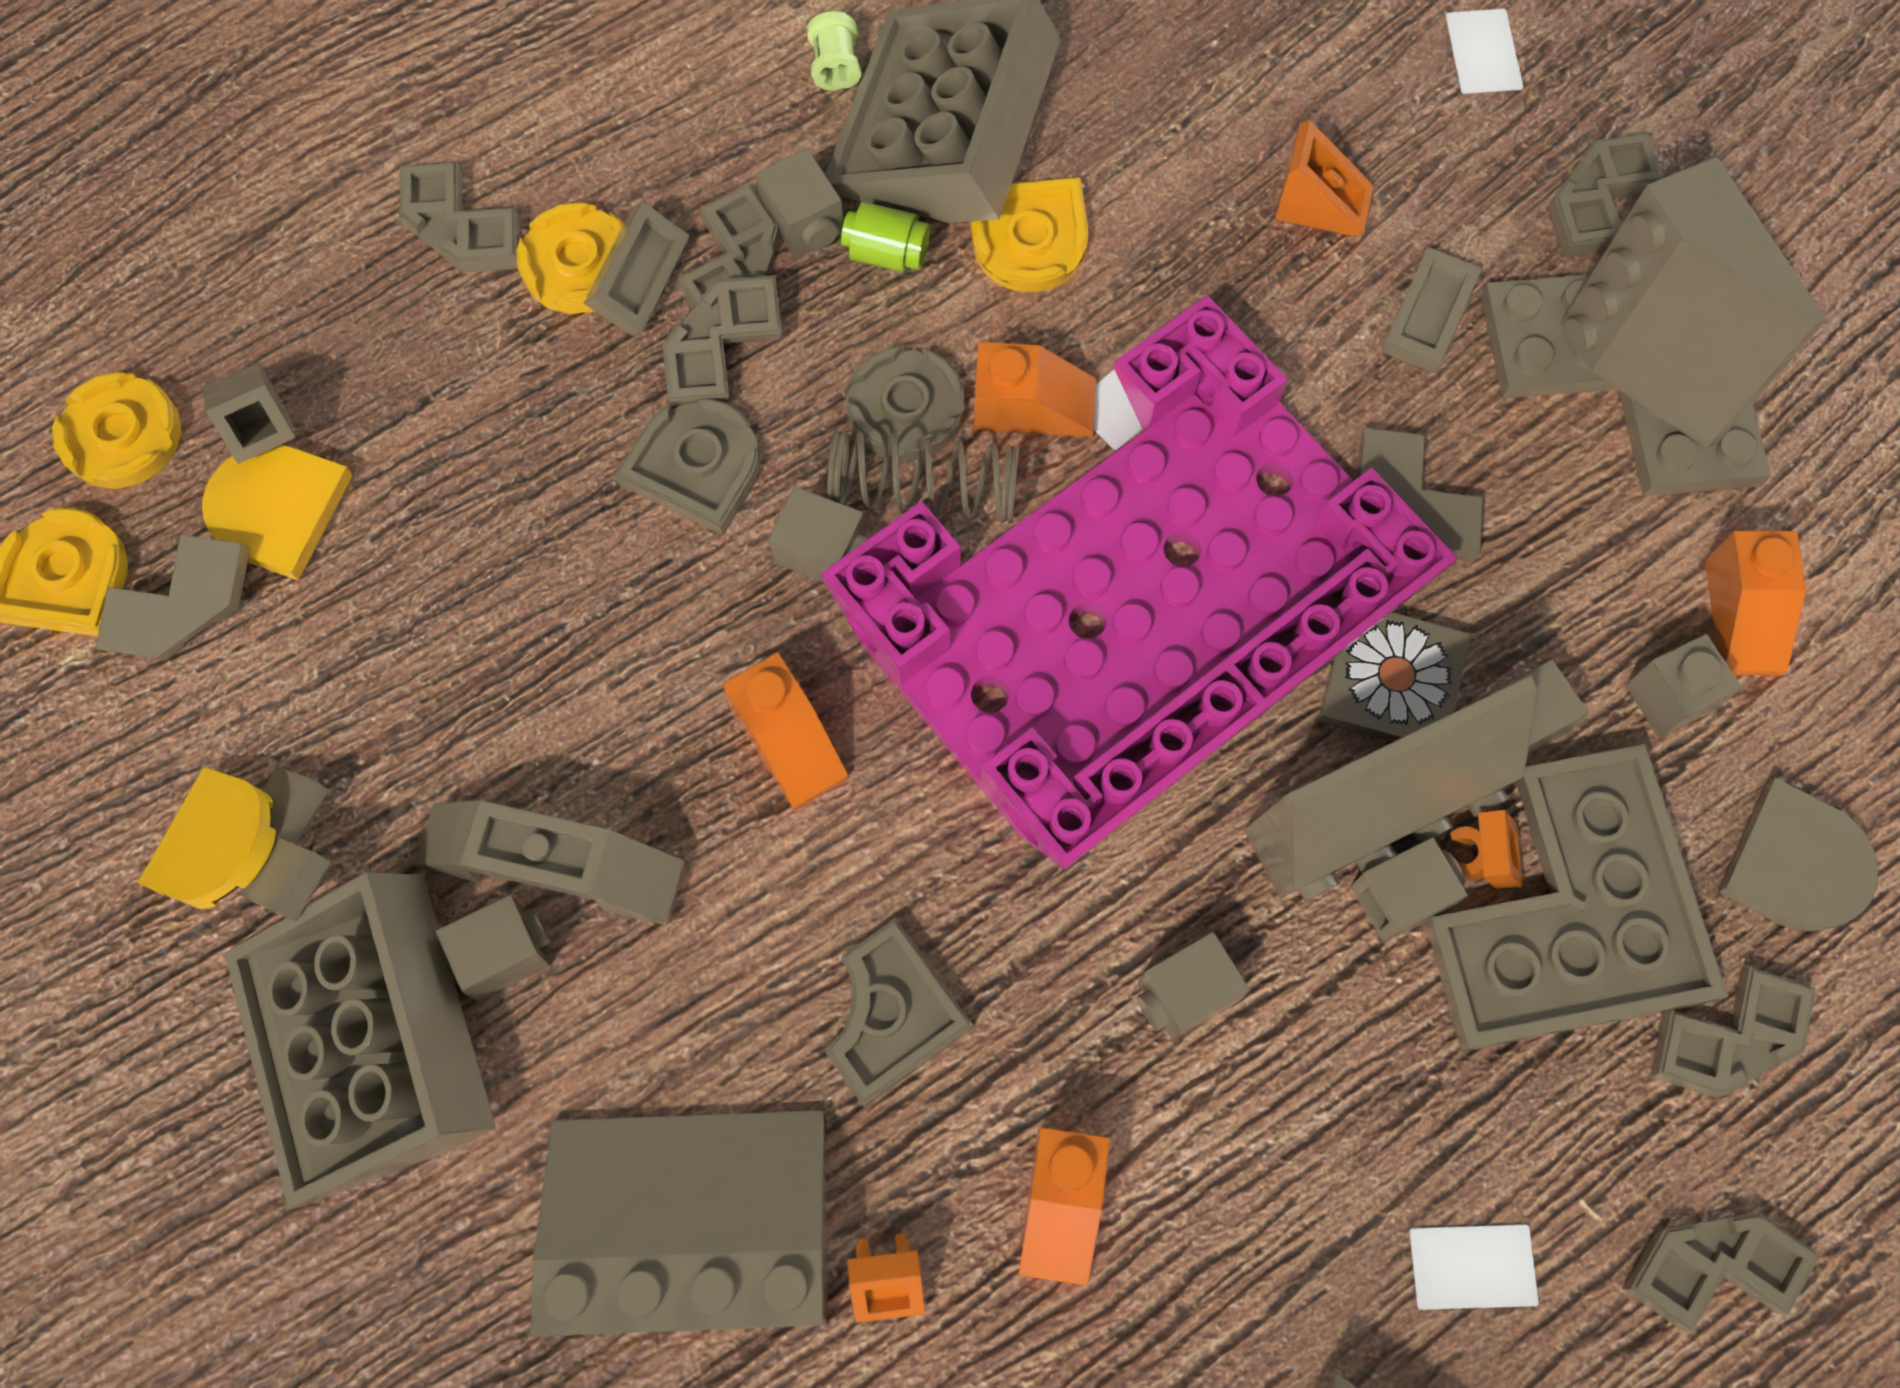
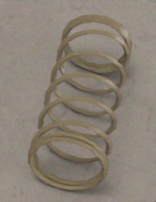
M837 429L833 434L830 449L827 498L840 504L845 503L851 488L858 458L862 500L865 508L872 512L880 501L892 454L895 500L899 512L904 514L910 509L914 500L925 455L929 507L932 514L938 517L944 510L959 452L962 507L967 520H971L979 506L992 454L996 514L1001 523L1005 521L1011 523L1013 520L1019 447L1017 445L1012 447L1009 444L1006 449L1001 503L998 450L994 442L988 446L974 502L969 512L965 450L963 442L958 440L952 451L942 497L936 510L931 444L928 437L924 438L921 442L909 496L903 508L899 482L897 437L893 434L888 440L878 488L873 503L870 505L866 486L863 433L860 431L856 434L847 476L849 455L848 433L845 430L840 432Z

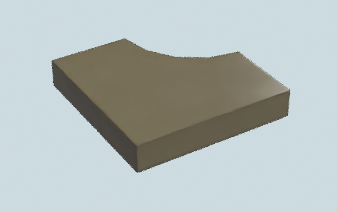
M893 919L841 956L852 981V1008L843 1031L825 1049L827 1056L864 1108L973 1029L971 1021L896 919Z

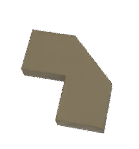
M1649 133L1594 140L1571 175L1556 193L1548 207V211L1563 257L1606 251L1622 226L1613 199L1641 195L1648 184L1664 178Z
M458 162L400 166L399 216L407 229L462 273L518 269L516 249L520 241V217L516 207L463 211V173Z
M750 183L700 209L703 223L724 255L677 278L679 289L692 310L715 280L769 275L780 240L779 226Z
M775 275L715 280L682 323L677 325L663 341L662 351L669 407L698 403L697 400L716 399L729 402L723 344L781 339L782 330Z
M1364 428L1359 443L1357 478L1372 467L1458 559L1475 561L1481 552L1483 497L1422 490L1425 435Z
M180 535L169 596L108 587L95 649L168 660L186 647V642L213 622L219 623L239 608L250 547L242 543Z
M277 766L263 788V791L271 797L273 802V808H270V827L276 830L275 842L264 867L252 883L242 889L241 896L296 922L331 863L319 854L297 845L327 796L329 789L311 778Z
M1751 967L1740 971L1730 1028L1674 1010L1663 1013L1650 1077L1715 1098L1731 1093L1747 1084L1748 1081L1805 1051L1816 987Z
M1760 1213L1656 1230L1622 1290L1683 1332H1693L1723 1277L1776 1314L1788 1315L1817 1263L1820 1254Z

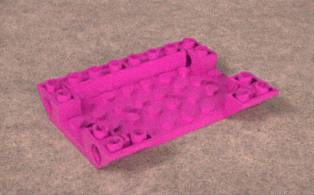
M1208 295L1114 362L1113 368L1143 432L960 566L961 546L926 505L920 501L821 573L822 580L864 649L1019 836L1063 870H1066L1443 573L1458 559L1372 467L1353 481L1280 404L1288 379ZM1267 473L1279 475L1286 481L1289 491L1281 496L1268 495L1259 488L1256 479ZM1174 542L1186 543L1195 550L1198 560L1189 566H1177L1166 558L1164 548ZM1091 613L1102 621L1104 630L1094 638H1081L1071 630L1069 621L1076 614ZM994 685L1005 692L1008 701L1001 710L987 713L979 710L973 704L972 694L981 686Z

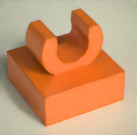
M1505 810L1478 813L1479 831L1472 827H1460L1450 832L1451 840L1457 846L1474 844L1478 847V855L1473 862L1459 864L1466 881H1476L1484 877L1497 891L1524 888L1518 824Z
M903 1233L895 1234V1253L871 1256L868 1238L859 1239L856 1245L857 1258L847 1259L849 1288L856 1323L925 1314L918 1250L910 1251L908 1239Z

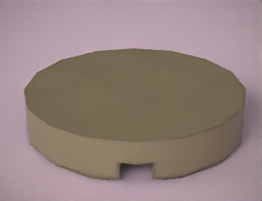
M893 346L870 355L853 372L846 398L848 422L855 436L860 431L863 433L864 446L874 454L885 457L889 437L893 434L897 437L898 461L917 460L921 442L926 437L930 440L931 454L933 455L942 451L957 436L965 415L964 387L954 367L936 352L921 348L922 352L916 350H906V346Z

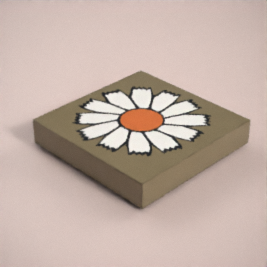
M1392 612L1332 659L1317 722L1395 742L1453 714L1471 633Z

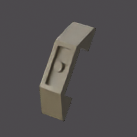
M475 800L433 804L413 865L419 869L479 882L481 875L485 874L596 900L606 912L668 926L686 863L680 858L610 829L487 801Z

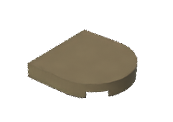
M699 399L697 400L698 403L682 404L672 409L666 407L659 411L645 426L615 474L617 483L704 527L724 535L753 487L759 473L760 450L756 435L749 425L747 418L739 410L720 400Z
M1774 778L1766 783L1718 893L1786 928L1802 932L1827 930L1855 919L1867 908L1877 888L1878 863L1868 837L1850 817L1813 796Z

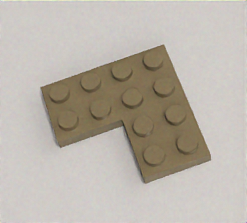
M1590 275L1486 283L1480 296L1502 399L1617 389L1593 373L1582 355L1570 347L1566 339L1565 328L1561 323ZM1618 389L1643 497L1761 487L1771 477L1753 404L1717 444L1705 448Z
M1645 744L1526 766L1524 777L1517 780L1516 784L1550 894L1434 916L1425 922L1461 1052L1716 1002L1728 997Z

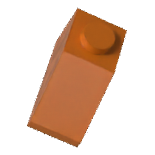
M978 342L974 430L1093 437L1096 378L1040 345Z
M1733 531L1705 559L1716 649L1734 675L1782 676L1788 671L1806 593L1798 531Z
M778 652L722 684L730 710L794 812L849 779L812 704Z
M1040 1127L1036 1134L1018 1271L1019 1276L1088 1286L1102 1211L1110 1138Z

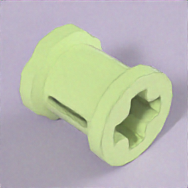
M837 11L816 15L807 26L808 41L815 49V60L811 65V76L814 79L815 85L830 91L850 88L858 83L861 78V66L853 51V43L857 38L856 22L851 16Z

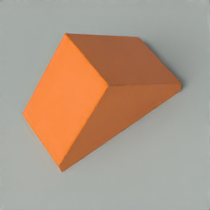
M1310 120L1299 124L1286 167L1275 220L1354 237L1362 235L1365 232L1374 185Z

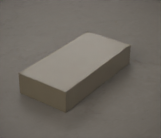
M643 201L635 205L622 226L584 304L631 336L643 332L690 235Z
M1427 247L1381 352L1436 374L1482 268Z

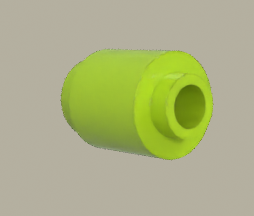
M862 202L857 212L848 211L845 217L841 245L849 247V258L852 261L905 273L908 268L921 270L929 246L931 224L918 221V215Z

